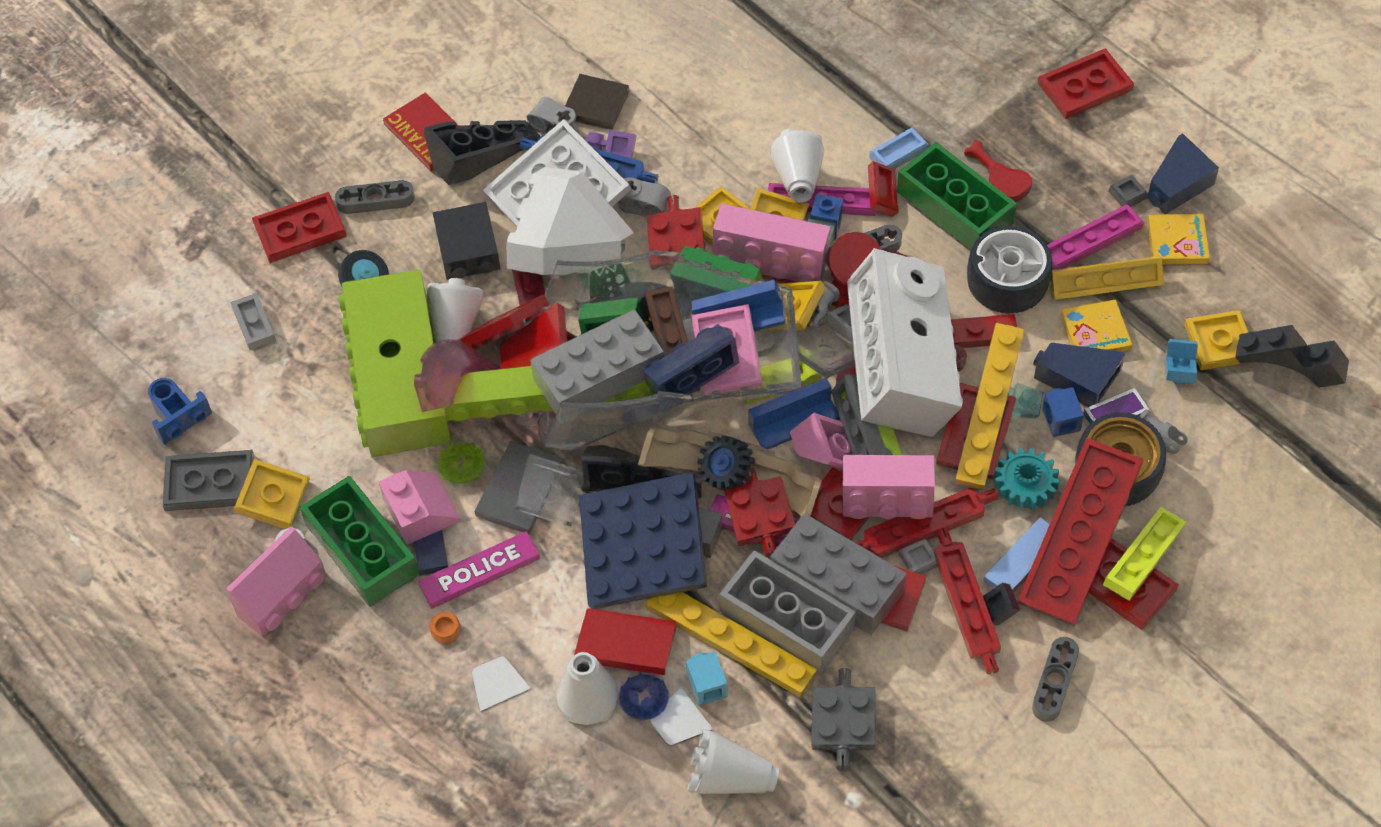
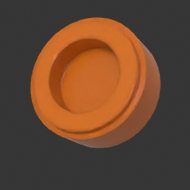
M450 612L439 613L430 621L431 636L438 643H452L461 633L459 619Z

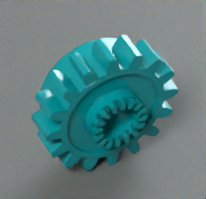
M1018 448L1017 455H1014L1011 451L1007 452L1006 459L1000 458L998 467L995 468L994 488L1000 489L999 497L1005 498L1009 506L1013 504L1019 507L1020 510L1023 508L1035 510L1036 506H1046L1047 499H1054L1060 482L1058 479L1059 469H1053L1054 460L1045 461L1046 453L1044 452L1038 456L1034 455V448H1031L1029 453H1024L1022 448Z

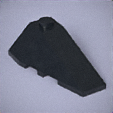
M526 120L496 121L494 125H480L479 121H471L470 125L458 126L453 121L424 128V135L433 169L448 185L469 180L524 150L520 149V142H522L521 139L523 137L536 142L541 137Z
M607 445L587 446L581 458L585 491L598 492L685 474L686 472L672 467L638 465L640 456ZM696 476L698 498H702V480Z

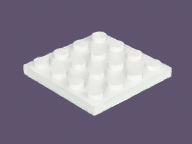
M564 119L483 189L485 194L516 227L519 224L516 216L523 198L528 199L532 190V186L529 184L532 174L544 167L583 172L612 207L632 190L630 185Z

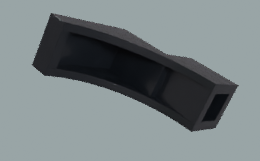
M1293 325L1240 334L1235 355L1240 364L1253 362L1269 363L1292 369L1309 378L1318 388L1346 383L1349 359L1335 340L1307 345Z

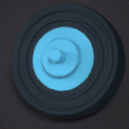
M357 250L347 255L342 261L338 272L341 286L343 282L389 275L385 261L376 253L368 250Z

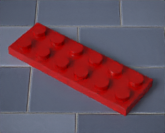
M1086 438L1017 600L1018 604L1073 626L1076 625L1142 467V458Z

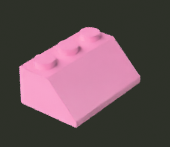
M291 526L233 581L226 590L237 617L260 636L264 637L269 631L275 630L291 610L299 607L303 598L312 589H316L322 584L326 571L322 560L296 529Z

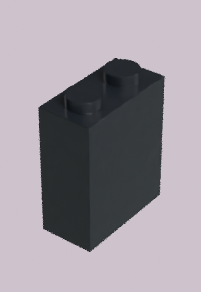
M486 202L432 212L446 280L451 278L460 279L465 276L500 270L497 246Z

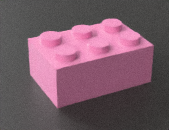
M843 455V517L862 519L864 517H881L884 519H893L895 517L923 519L925 517H933L935 492L934 455Z

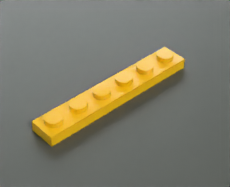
M1000 323L995 325L955 479L956 484L985 489L1024 335V329Z
M683 592L650 598L646 603L648 611L664 620L676 621V627L800 698L817 675L815 667Z

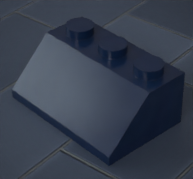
M717 324L712 328L703 329L697 334L695 339L687 344H679L666 357L649 363L646 369L643 370L646 384L663 408L667 409L739 364L735 337Z

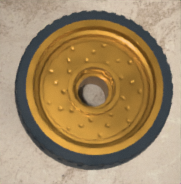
M1124 412L1106 414L1091 422L1079 440L1075 463L1086 438L1142 458V467L1125 506L1140 503L1148 498L1159 485L1166 465V447L1160 432L1146 419Z

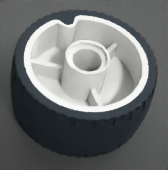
M1000 226L990 229L979 236L969 255L967 281L970 292H972V295L979 303L996 312L1013 314L1027 311L1042 300L1048 289L1052 273V256L1046 242L1036 233L1026 228Z

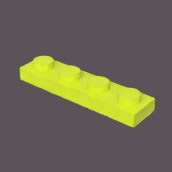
M1160 507L1107 575L1103 585L1130 601L1182 532L1187 521Z

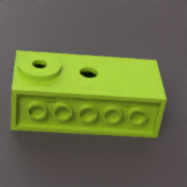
M421 269L343 282V294L338 295L341 312L343 313L342 325L347 340L345 346L348 360H350L351 367H349V373L354 387L353 399L358 413L356 420L363 448L369 447L372 458L450 444L451 437L444 408L443 390Z

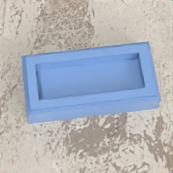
M910 128L871 150L869 158L872 161L896 169L924 152L929 144L913 128Z

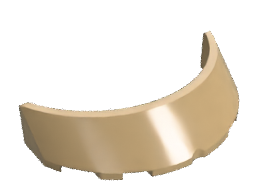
M660 425L651 426L647 433L638 465L644 467L664 466L698 472V468L703 467V465L697 463L698 458L703 459L704 457L703 454L699 453L701 448L707 450L708 447L705 443L707 441L713 442V437H721L723 434L711 431L701 433L690 427L678 426L677 430H668ZM745 442L748 444L747 448L752 449L754 453L750 457L755 458V463L750 464V466L755 467L757 479L766 480L782 476L790 508L801 517L804 513L810 516L822 480L818 476L808 475L800 471L801 465L793 460L779 458L771 450Z

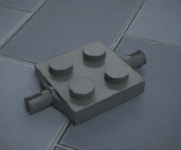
M844 668L838 670V686L813 687L811 745L812 750H830L837 753L836 769L842 771L844 759V771L850 769V753L858 750H875L876 689L875 687L851 686L852 671L846 668L844 679Z

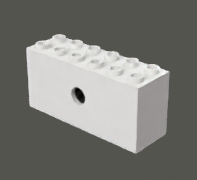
M874 248L847 280L861 421L933 437L960 411L963 403V398L960 394V375L957 371L956 349L954 348L953 326L951 325L950 303L948 302L947 280L945 279L944 267L924 262L916 257H905Z

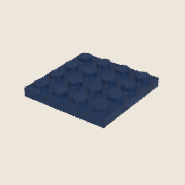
M693 472L579 495L587 602L591 609L707 587L697 483Z

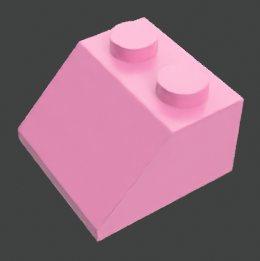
M404 470L379 481L383 500L406 545L461 521L437 473Z

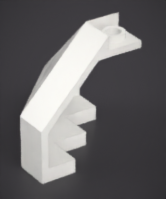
M544 167L532 174L529 182L530 186H532L531 193L528 199L523 198L516 219L519 220L516 232H510L506 242L507 269L547 275L588 271V269L618 260L622 261L627 249L624 239L634 232L583 172Z

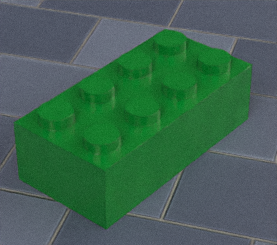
M937 142L898 171L897 193L969 249H972L975 241L986 231L1014 224L1017 203Z
M350 475L300 506L305 525L369 607L420 575L415 556Z

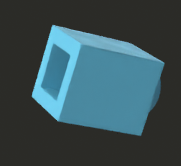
M715 651L708 654L698 653L692 656L691 659L686 660V674L698 706L728 697L727 681Z

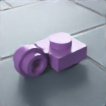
M609 130L607 140H604V135L589 132L588 137H585V141L592 148L602 150V147H606V152L633 158L637 136L631 133Z

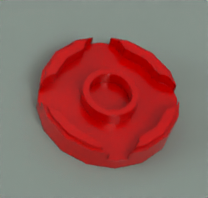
M861 232L846 233L837 238L830 246L827 255V264L834 280L842 286L848 287L847 280L874 248L881 250L877 241L868 234Z

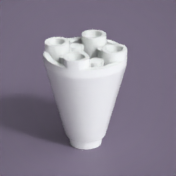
M791 128L784 129L772 144L770 156L791 199L799 203L806 202L814 193L824 157L822 138L820 135L808 131Z
M451 278L448 280V283H429L427 285L426 296L436 351H438L437 356L443 360L454 361L460 359V354L464 350L460 351L455 341L472 331L483 302L484 291L480 288L465 285L463 279Z
M586 652L578 653L569 661L559 682L556 692L558 708L562 712L564 719L568 722L583 725L605 722L611 718L612 712L616 708L618 700L616 682L594 656Z
M703 729L699 747H695L691 765L696 766L695 773L692 772L690 775L687 791L699 794L773 792L778 780L779 767L772 766V762L721 734Z

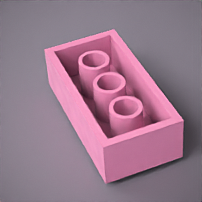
M721 204L713 227L712 254L717 256L724 255L733 261L743 264H753L760 269L761 274L773 276L777 279H787L796 282L822 281L827 264L831 226Z

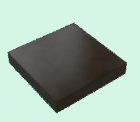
M579 74L565 106L574 110L576 114L575 121L613 130L628 96L629 85Z

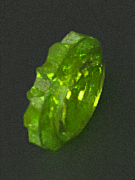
M463 440L454 445L449 443L447 449L441 450L438 460V467L442 476L454 483H466L474 480L481 474L485 465L482 449L477 448L473 442L468 444ZM460 454H463L465 457L462 469H459L457 463Z

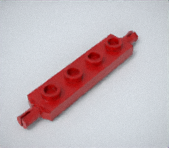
M968 488L935 501L933 517H925L923 519L895 517L865 529L864 540L856 544L882 558L915 542L937 536L936 531L938 528L942 527L943 530V527H948L949 531L984 517V505L999 500L998 492H996L995 488H992L989 491L978 494L974 489Z
M942 527L938 528L936 534L941 545L934 549V556L970 659L981 658L983 660L987 674L990 675L992 672L995 674L999 671V667L994 655L1000 653L1001 644L965 546L962 542H952L948 527H943V530Z

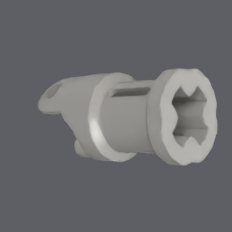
M822 281L826 289L811 318H814L813 327L815 329L820 326L828 315V308L831 304L840 298L839 290L833 284Z
M1147 409L1141 413L1140 417L1149 421L1160 432L1167 452L1177 454L1180 449L1179 445H1185L1188 442L1186 434L1172 424L1161 422L1151 416L1150 411Z

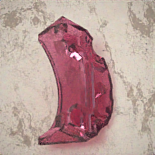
M446 339L432 344L420 359L423 366L420 374H416L414 379V386L422 412L453 405L458 386L467 373L499 370L501 367L460 340Z

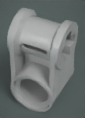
M543 97L527 115L528 123L539 132L547 134L564 119L579 134L578 127L574 123L576 120L574 110L555 102L549 97Z
M630 177L623 178L630 187L633 185V190L618 201V206L623 212L644 217L650 214L664 213L668 204L667 198L671 195L670 190L666 186Z

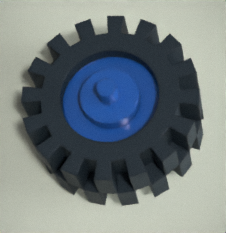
M721 435V437H713V442L707 441L705 443L708 447L707 450L701 448L699 453L703 454L704 457L703 459L698 458L697 463L703 465V467L698 468V472L704 475L701 478L704 482H708V485L721 490H729L743 486L742 481H750L751 478L747 474L748 472L754 474L755 468L750 467V464L755 463V458L750 457L754 453L752 449L747 448L748 444L731 436Z

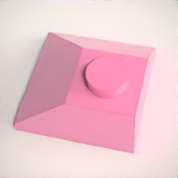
M813 413L790 431L794 443L793 448L798 456L843 469V455H853L841 421Z

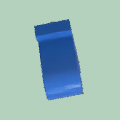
M169 378L154 380L148 388V395L158 416L163 420L159 422L156 419L152 421L158 438L164 445L171 440L177 439L183 432L195 424L203 422L212 414L208 400L201 391L196 393L197 399L191 402L177 384Z

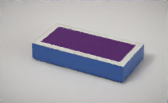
M1133 388L1085 408L1083 414L1089 424H1091V422L1106 414L1124 412L1140 416L1145 409H1150L1137 390Z

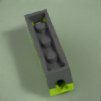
M844 374L831 390V394L853 455H902L893 428L861 421L857 375Z

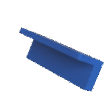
M775 280L691 301L692 311L695 315L749 304L754 332L786 323L783 294Z
M827 378L748 409V425L761 447L771 449L792 440L790 431L813 413L834 420H840L837 408L831 400L832 386Z

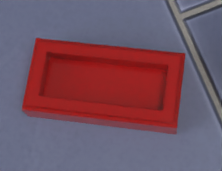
M872 161L868 165L870 209L893 217L898 213L895 169Z

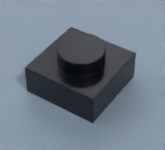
M1002 582L983 596L993 625H1000L1020 611L1010 584Z

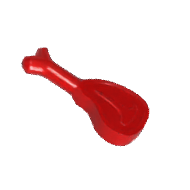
M975 140L972 142L971 147L965 149L964 156L974 157L989 170V182L1015 202L1021 200L1030 192L1032 188L1031 176L1026 171L1008 168L1002 163L995 162L983 150L981 141Z

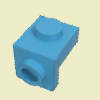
M1170 339L1168 341L1165 358L1167 381L1177 384L1196 383V353L1198 348L1196 341Z

